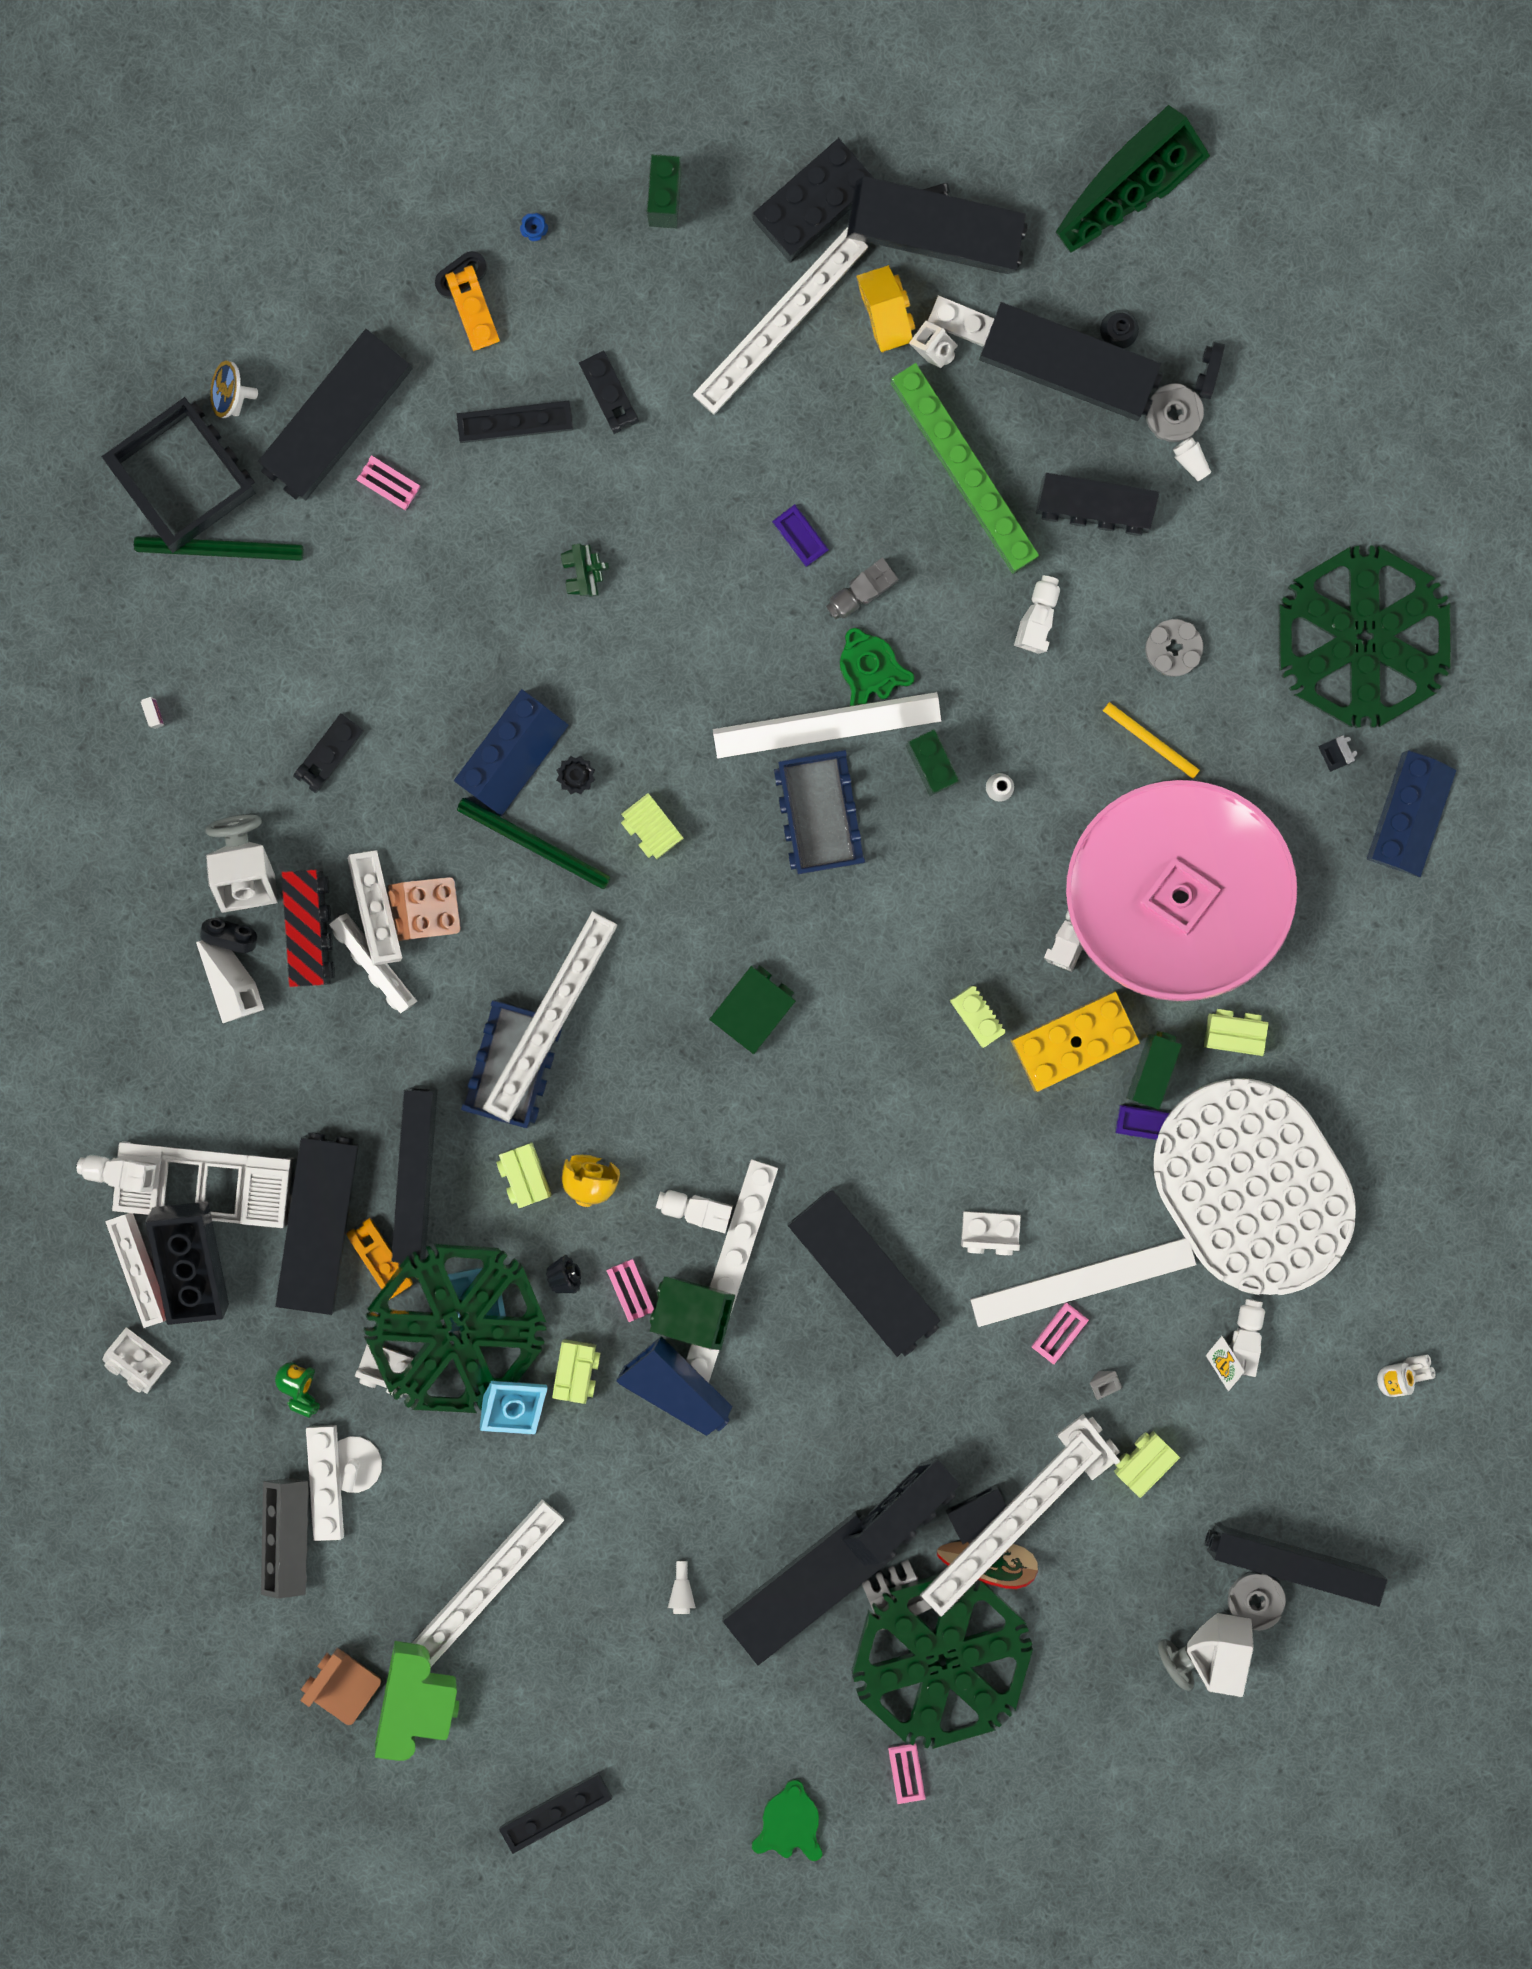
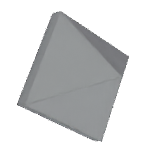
M1098 1371L1090 1382L1096 1400L1122 1388L1115 1371Z

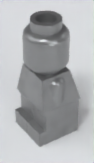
M882 557L851 580L850 589L843 588L833 595L826 608L835 620L839 617L846 618L859 608V603L868 604L896 584L899 579Z

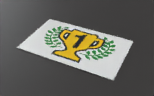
M1221 1336L1206 1354V1357L1229 1392L1245 1373V1370L1224 1337Z

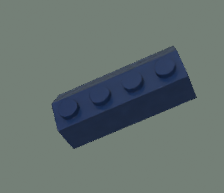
M521 689L454 779V782L502 816L569 725Z
M1409 750L1402 752L1366 860L1421 878L1457 770L1436 759Z

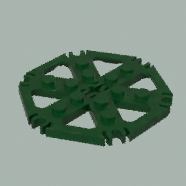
M1350 546L1293 580V582H1297L1302 586V589H1300L1295 584L1289 585L1288 589L1295 593L1294 600H1289L1286 597L1281 599L1284 605L1291 607L1287 609L1281 604L1279 605V671L1284 667L1291 666V669L1285 671L1281 676L1285 678L1293 675L1296 678L1295 685L1289 688L1290 691H1295L1300 686L1303 687L1299 693L1294 694L1297 698L1350 728L1352 727V716H1355V728L1361 727L1362 717H1367L1370 720V728H1374L1377 724L1375 715L1378 716V727L1435 695L1436 692L1431 691L1427 685L1436 690L1441 688V685L1434 681L1435 674H1441L1446 677L1449 674L1444 668H1439V665L1451 669L1450 603L1445 607L1439 608L1438 605L1448 599L1447 595L1440 599L1435 598L1433 591L1441 586L1440 583H1434L1428 588L1426 585L1436 578L1379 546L1377 547V558L1374 557V546L1368 547L1369 553L1367 557L1361 556L1359 546H1355L1352 550L1354 557L1352 559ZM1340 566L1346 567L1349 570V611L1318 594L1314 589V583L1317 579ZM1390 566L1413 579L1415 589L1412 593L1379 612V571L1382 567ZM1432 616L1438 621V651L1433 656L1424 654L1394 636L1425 617ZM1296 618H1301L1335 638L1309 654L1297 657L1292 652V622ZM1364 622L1367 634L1372 635V639L1368 640L1367 645H1365V652L1362 640L1357 639V635L1363 631ZM1350 662V704L1347 707H1339L1318 695L1315 691V684L1320 679ZM1380 663L1416 684V690L1412 695L1392 707H1386L1380 701Z
M434 1244L437 1248V1255H435L433 1249L428 1245L426 1246L428 1251L427 1258L419 1259L416 1252H413L412 1258L415 1262L413 1266L407 1256L367 1308L369 1312L366 1313L365 1317L368 1321H376V1324L371 1328L364 1327L363 1331L368 1335L364 1336L390 1395L392 1394L394 1399L398 1400L402 1394H408L404 1401L406 1407H411L412 1410L477 1413L474 1408V1402L482 1411L483 1395L491 1381L517 1383L542 1351L541 1345H544V1340L542 1337H534L538 1330L546 1331L547 1327L542 1323L546 1322L522 1264H519L517 1259L514 1258L511 1263L504 1265L503 1262L508 1256L504 1250L500 1251L499 1248ZM452 1257L480 1259L483 1262L482 1270L460 1299H458L445 1269V1262ZM415 1277L421 1285L432 1312L393 1310L389 1307L388 1302L406 1278ZM510 1283L518 1285L527 1307L526 1313L523 1316L486 1315ZM451 1317L454 1323H456L458 1326H462L459 1328V1335L461 1337L460 1341L457 1335H455L453 1332H449L452 1330V1323L450 1320ZM385 1341L425 1343L407 1368L400 1373L391 1370L382 1349ZM479 1346L520 1348V1355L504 1376L495 1378L491 1375ZM453 1358L464 1383L465 1392L460 1397L430 1396L427 1391Z
M940 1574L888 1589L896 1598L892 1600V1597L884 1592L882 1595L885 1601L888 1602L887 1605L881 1608L876 1603L872 1604L874 1612L878 1616L871 1613L868 1609L851 1670L854 1682L865 1681L864 1686L856 1688L860 1701L905 1743L907 1736L909 1737L910 1745H914L918 1736H923L924 1748H928L930 1744L932 1749L996 1731L995 1727L988 1721L992 1720L995 1726L1001 1727L1002 1724L997 1718L998 1713L1005 1712L1009 1717L1012 1716L1011 1710L1006 1704L1012 1706L1016 1711L1033 1652L1031 1639L1026 1638L1022 1640L1019 1637L1022 1633H1026L1029 1630L1025 1620L985 1582L979 1580L977 1585L975 1582L942 1616L939 1615L935 1632L907 1607V1603L911 1598L919 1596ZM977 1601H986L1005 1619L1004 1626L965 1637L972 1609ZM881 1629L889 1630L912 1652L871 1664L869 1661L875 1635ZM944 1654L946 1658H949L944 1666H941L939 1662H935L939 1660L938 1655ZM1011 1657L1016 1660V1667L1010 1688L1005 1693H999L972 1668ZM920 1683L909 1721L902 1722L898 1720L881 1704L880 1700L884 1693ZM951 1688L978 1714V1719L972 1725L952 1731H944L940 1728V1722Z

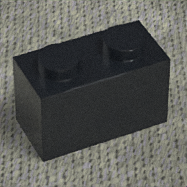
M995 1484L946 1510V1513L961 1543L965 1544L968 1542L970 1544L1007 1505Z

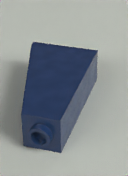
M662 1336L622 1368L616 1380L621 1386L706 1436L715 1429L717 1431L722 1430L730 1420L728 1415L733 1406Z

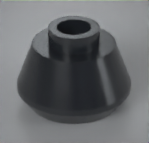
M1115 310L1108 313L1100 325V335L1103 341L1123 349L1131 346L1139 333L1137 320L1132 314L1124 310Z

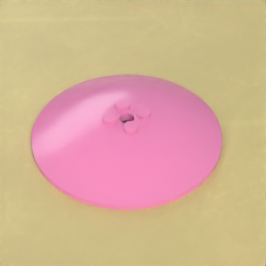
M1174 780L1149 784L1119 797L1097 814L1081 835L1073 851L1067 874L1066 896L1068 912L1075 934L1091 960L1104 973L1126 988L1143 995L1165 1000L1190 1001L1210 998L1229 992L1252 979L1268 965L1281 948L1290 930L1296 907L1297 881L1292 856L1286 842L1272 821L1259 808L1242 796L1220 786L1198 781ZM1177 891H1184L1188 894L1189 899L1185 903L1180 904L1175 902L1172 896Z

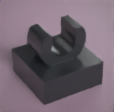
M1342 735L1318 746L1330 772L1355 761L1354 757L1358 753L1357 751L1351 752L1347 744L1351 741L1350 737Z

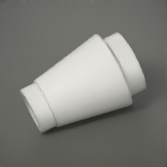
M1192 437L1181 442L1173 449L1176 454L1174 458L1197 481L1211 473L1199 442H1195Z
M997 773L988 779L986 792L991 799L1005 801L1013 794L1014 783L1008 775ZM999 781H1004V785L1007 786L1005 791L997 789Z

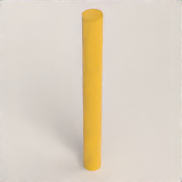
M1109 702L1103 709V712L1192 779L1200 771Z

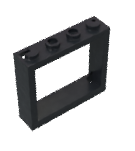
M186 397L179 400L101 456L172 553L256 494L251 486L255 481L246 469L242 471L238 469L235 465V462L238 461L236 455L229 446L225 449L218 442L222 438L212 424L208 427L201 419L205 416L196 402L190 404ZM188 416L241 488L176 535H173L121 463Z

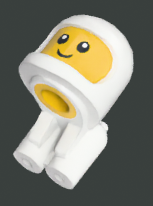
M1430 1356L1408 1357L1404 1363L1383 1367L1377 1377L1380 1391L1389 1397L1411 1395L1414 1392L1416 1382L1434 1379L1435 1370L1433 1367H1430Z

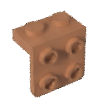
M452 878L388 885L389 891L387 895L398 941L451 935L460 932L455 882Z
M337 1647L332 1655L326 1653L317 1667L321 1671L317 1677L313 1678L310 1676L301 1689L305 1694L300 1701L308 1707L315 1702L346 1725H352L380 1686L381 1678Z

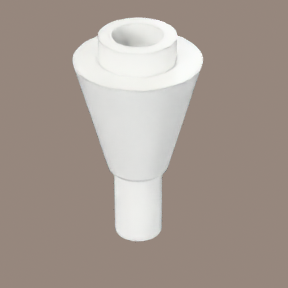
M676 1561V1580L674 1581L668 1608H673V1614H690V1608H696L690 1583L687 1580L688 1561Z

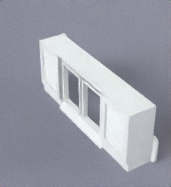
M128 1141L119 1143L117 1158L156 1165L152 1192H135L114 1187L112 1211L149 1215L152 1207L164 1206L169 1162L199 1165L195 1203L205 1202L208 1166L239 1169L235 1213L211 1212L212 1221L284 1228L288 1225L292 1199L290 1191L294 1158L281 1159L132 1144Z

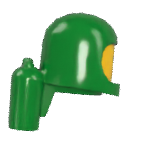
M293 1362L285 1363L279 1368L275 1376L276 1387L282 1393L293 1398L287 1403L290 1410L310 1418L312 1414L315 1415L320 1407V1404L315 1402V1399L308 1394L315 1369L311 1367L304 1369Z

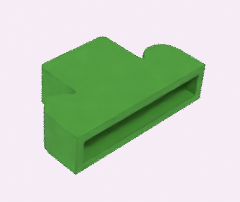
M394 1641L375 1741V1758L405 1761L415 1752V1736L446 1740L449 1735L452 1717L457 1718L459 1701L455 1700L457 1694L456 1678L450 1675L430 1673V1653L422 1645Z

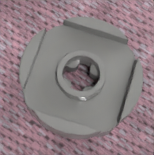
M1169 384L1161 387L1150 398L1153 402L1146 416V421L1150 430L1158 439L1168 442H1181L1190 438L1198 430L1204 416V408L1200 397L1195 392L1182 384ZM1170 406H1175L1177 410H1182V415L1178 416L1177 421H1174L1172 417L1167 415V412L1171 410Z
M1178 619L1164 621L1151 631L1145 645L1146 657L1150 665L1163 675L1169 677L1185 675L1199 664L1203 653L1202 638L1191 623ZM1172 639L1182 646V649L1178 651V656H1173L1171 651L1167 652L1166 646L1171 645Z
M1258 1572L1244 1574L1234 1582L1228 1592L1230 1613L1232 1616L1250 1618L1252 1630H1266L1274 1626L1282 1617L1281 1614L1286 1604L1285 1594L1280 1584L1269 1575ZM1257 1594L1258 1597H1264L1260 1608H1256L1255 1605H1249V1601L1252 1600L1251 1596Z

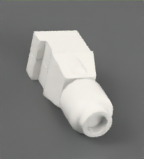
M1043 575L1041 581L1036 583L1032 595L1034 605L1029 607L1020 621L1014 646L1038 654L1047 652L1049 642L1046 641L1048 631L1052 628L1054 611L1051 608L1056 606L1060 593L1058 579Z
M1067 911L1065 917L1068 921L1065 920L1056 934V941L1052 950L1047 949L1044 958L1050 964L1073 972L1083 947L1075 934L1069 912Z
M89 1155L86 1158L81 1157L78 1161L77 1173L81 1174L86 1180L100 1183L106 1182L109 1186L118 1189L152 1192L156 1165L119 1158H113L110 1161L106 1157Z
M668 1190L666 1193L660 1192L656 1208L661 1209L664 1215L679 1219L685 1216L688 1223L726 1233L733 1207L730 1204L696 1195L689 1200L686 1194L673 1190Z
M1246 1299L1245 1304L1240 1307L1237 1321L1238 1326L1241 1328H1237L1234 1331L1230 1348L1245 1370L1243 1375L1256 1377L1262 1339L1257 1330H1261L1263 1327L1265 1310L1262 1308L1263 1302Z

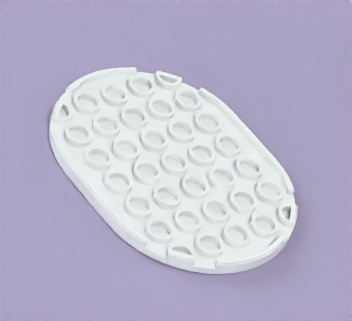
M1242 1078L1225 1079L1204 1085L1182 1099L1169 1113L1159 1131L1155 1145L1154 1175L1156 1185L1169 1213L1184 1237L1190 1242L1191 1248L1200 1262L1210 1273L1219 1280L1247 1293L1284 1295L1315 1284L1338 1264L1351 1241L1354 1231L1356 1209L1353 1189L1343 1166L1319 1127L1298 1100L1284 1090L1266 1082Z

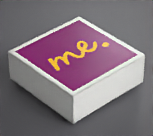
M149 697L141 700L149 727L156 729L164 726L156 699Z

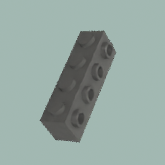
M294 1478L263 1481L261 1595L277 1599L306 1595L308 1481Z

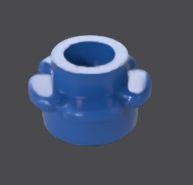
M527 214L522 219L520 231L530 241H539L542 236L547 234L548 224L545 223V218L541 214ZM536 225L537 228L533 230L531 226Z

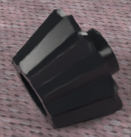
M570 755L568 760L561 761V767L556 770L559 775L556 781L561 783V790H568L570 795L575 792L582 794L584 790H590L591 783L595 781L593 776L595 769L591 767L590 761L584 760L582 756L575 758Z
M564 1255L547 1268V1281L552 1291H555V1293H577V1291H580L581 1271L578 1265L573 1263L572 1258Z

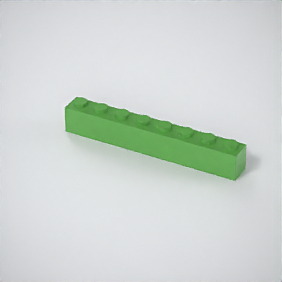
M914 363L894 376L890 384L1011 573H1016L1036 560L1039 554L918 365Z

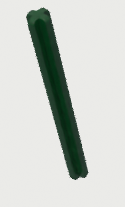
M136 536L133 544L134 550L142 553L301 561L304 555L303 546L298 544L192 539L174 553L170 551L161 537Z
M462 798L459 802L458 812L601 889L607 887L610 881L609 875L466 798Z

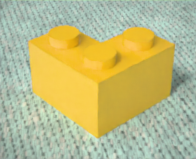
M889 265L857 275L861 298L869 314L873 335L880 351L884 352L909 344L912 340L911 330L915 329V324L911 313L907 314L906 307L910 306L906 290L902 288L899 275L893 276Z

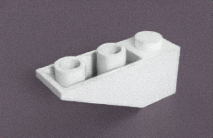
M203 940L196 942L222 1023L264 1010L255 981L233 951L207 944Z

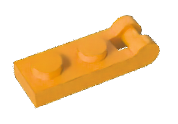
M467 266L464 268V271L457 274L453 272L446 274L448 286L472 350L476 351L500 342L473 266ZM469 282L471 290L461 293L459 285Z
M368 1218L363 1222V1226L357 1230L353 1228L346 1235L380 1288L383 1289L399 1268L398 1262H391V1248L379 1232L374 1221ZM370 1235L374 1242L366 1247L362 1239ZM410 1277L403 1281L391 1298L413 1285Z

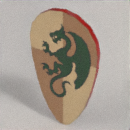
M959 1541L942 1545L937 1549V1556L949 1566L969 1543L962 1544ZM1012 1544L978 1580L1006 1589L1026 1587L1034 1581L1038 1573V1564L1031 1552L1024 1547Z

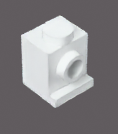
M929 321L923 323L909 342L927 362L939 368L952 362L955 357L954 350L958 346L945 333L946 331L942 327ZM932 334L933 336L930 338V340H929V341L927 342V344L925 345L924 343H925L926 340L929 338V336Z

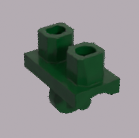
M580 543L572 545L571 550L561 553L563 567L565 569L575 567L577 575L576 578L566 580L567 593L586 597L598 596L597 583L603 582L602 571L610 569L609 563H600L599 553L592 554L590 545H581Z

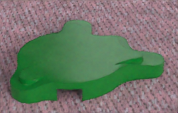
M852 628L847 631L845 635L846 644L840 658V671L851 689L850 706L866 704L869 694L872 692L876 693L880 699L885 700L889 697L895 686L908 687L913 684L915 680L914 674L899 665L894 651L885 640L865 634L859 628Z
M797 1779L789 1780L777 1795L768 1800L763 1812L762 1830L752 1841V1849L755 1853L762 1854L773 1849L782 1857L789 1858L792 1855L793 1849L799 1847L811 1861H817L822 1857V1849L816 1839V1831L819 1825L818 1809L805 1792L801 1781Z

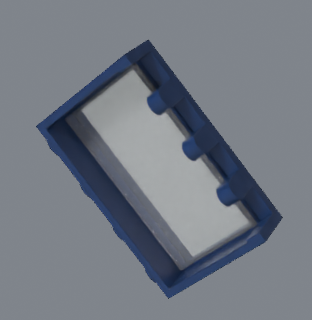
M846 750L778 762L779 768L774 769L776 786L782 785L784 796L778 797L781 814L787 813L789 823L783 825L786 842L792 841L793 852L788 853L791 870L797 869V875L865 863L851 788V778L848 771Z
M492 1000V1008L488 1022L485 1024L484 1036L476 1056L474 1072L470 1078L468 1093L461 1110L527 1129L530 1123L535 1124L539 1107H535L537 1096L543 1097L547 1080L542 1078L545 1068L551 1069L555 1053L550 1052V1047L509 1122L484 1110L485 1103L536 1012ZM561 1027V1029H560V1031H559L557 1037H556L555 1040H554V1041H556V1042L559 1041V1038H560V1035H561V1031H562V1027Z

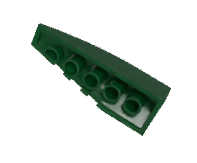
M1167 105L1101 169L1071 207L1056 230V234L1070 253L1100 236L1102 230L1108 226L1113 225L1115 227L1123 222V217L1131 212H1140L1147 207L1146 203L1156 197L1161 199L1168 195L1210 156L1187 117L1170 105Z

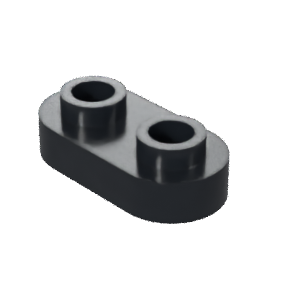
M475 251L466 252L437 274L435 287L442 297L453 299L450 289L445 287L447 281L445 275L453 272L457 274L464 271V268L469 266V264L476 263L478 269L475 273L478 281L485 276L487 264L480 253ZM469 282L459 285L461 293L470 288Z
M1213 341L1212 346H1206L1202 358V362L1207 363L1204 374L1199 373L1195 390L1199 391V397L1211 399L1225 344Z
M211 918L202 923L200 932L201 939L210 945L240 953H248L256 948L257 933L245 925L227 922L219 918Z

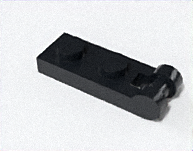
M603 350L579 362L613 434L620 432L621 428L628 424L632 426L638 423L637 415L605 351ZM622 407L625 413L615 418L612 411Z
M340 713L305 761L295 771L293 777L298 781L303 780L310 785L309 789L316 794L364 730ZM314 764L322 770L318 776L309 771Z

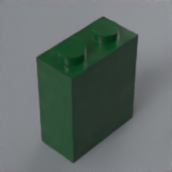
M651 154L647 205L649 227L677 229L682 173L680 156Z
M935 729L908 741L906 748L929 796H933L959 782Z
M760 965L756 969L751 966L709 1019L753 1055L796 1002L792 998L794 992L782 982L779 986L769 980L772 975Z
M1157 1031L1156 1035L1148 1034L1126 1098L1160 1109L1182 1044L1175 1042L1176 1036Z
M664 1276L657 1289V1296L659 1298L656 1308L650 1316V1332L710 1350H722L736 1295L680 1278Z

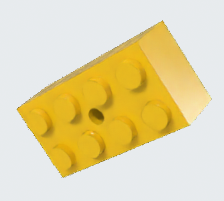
M1115 991L1105 994L1010 1040L1036 1092L1140 1043ZM1074 1036L1081 1038L1082 1042L1079 1047L1071 1045V1039Z

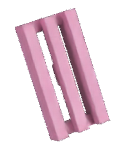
M372 455L367 465L364 466L361 475L356 479L405 511L420 489V485ZM376 465L411 487L410 493L372 470L373 466ZM368 474L406 497L405 501L402 502L367 480Z
M633 1259L607 1269V1273L629 1322L652 1313L655 1308ZM629 1266L647 1306L643 1310L625 1270ZM619 1271L637 1311L632 1314L615 1272Z
M1065 1302L1031 1347L1052 1364H1055L1089 1320ZM1069 1311L1071 1314L1044 1349L1041 1348V1344L1066 1312ZM1078 1318L1080 1321L1053 1356L1050 1355L1048 1352L1073 1320Z
M916 1742L914 1745L899 1744V1746H888L897 1804L926 1800ZM906 1751H912L919 1794L913 1795ZM895 1753H901L908 1796L902 1797Z

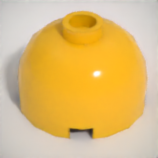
M590 1155L571 1156L570 1161L565 1160L562 1170V1184L565 1192L578 1205L590 1207L607 1201L615 1192L620 1177V1171L614 1164L610 1162L609 1167L597 1164L596 1162L602 1158Z

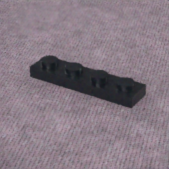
M569 400L456 413L460 443L573 430Z
M598 1772L499 1827V1831L510 1851L514 1854L612 1800V1795Z

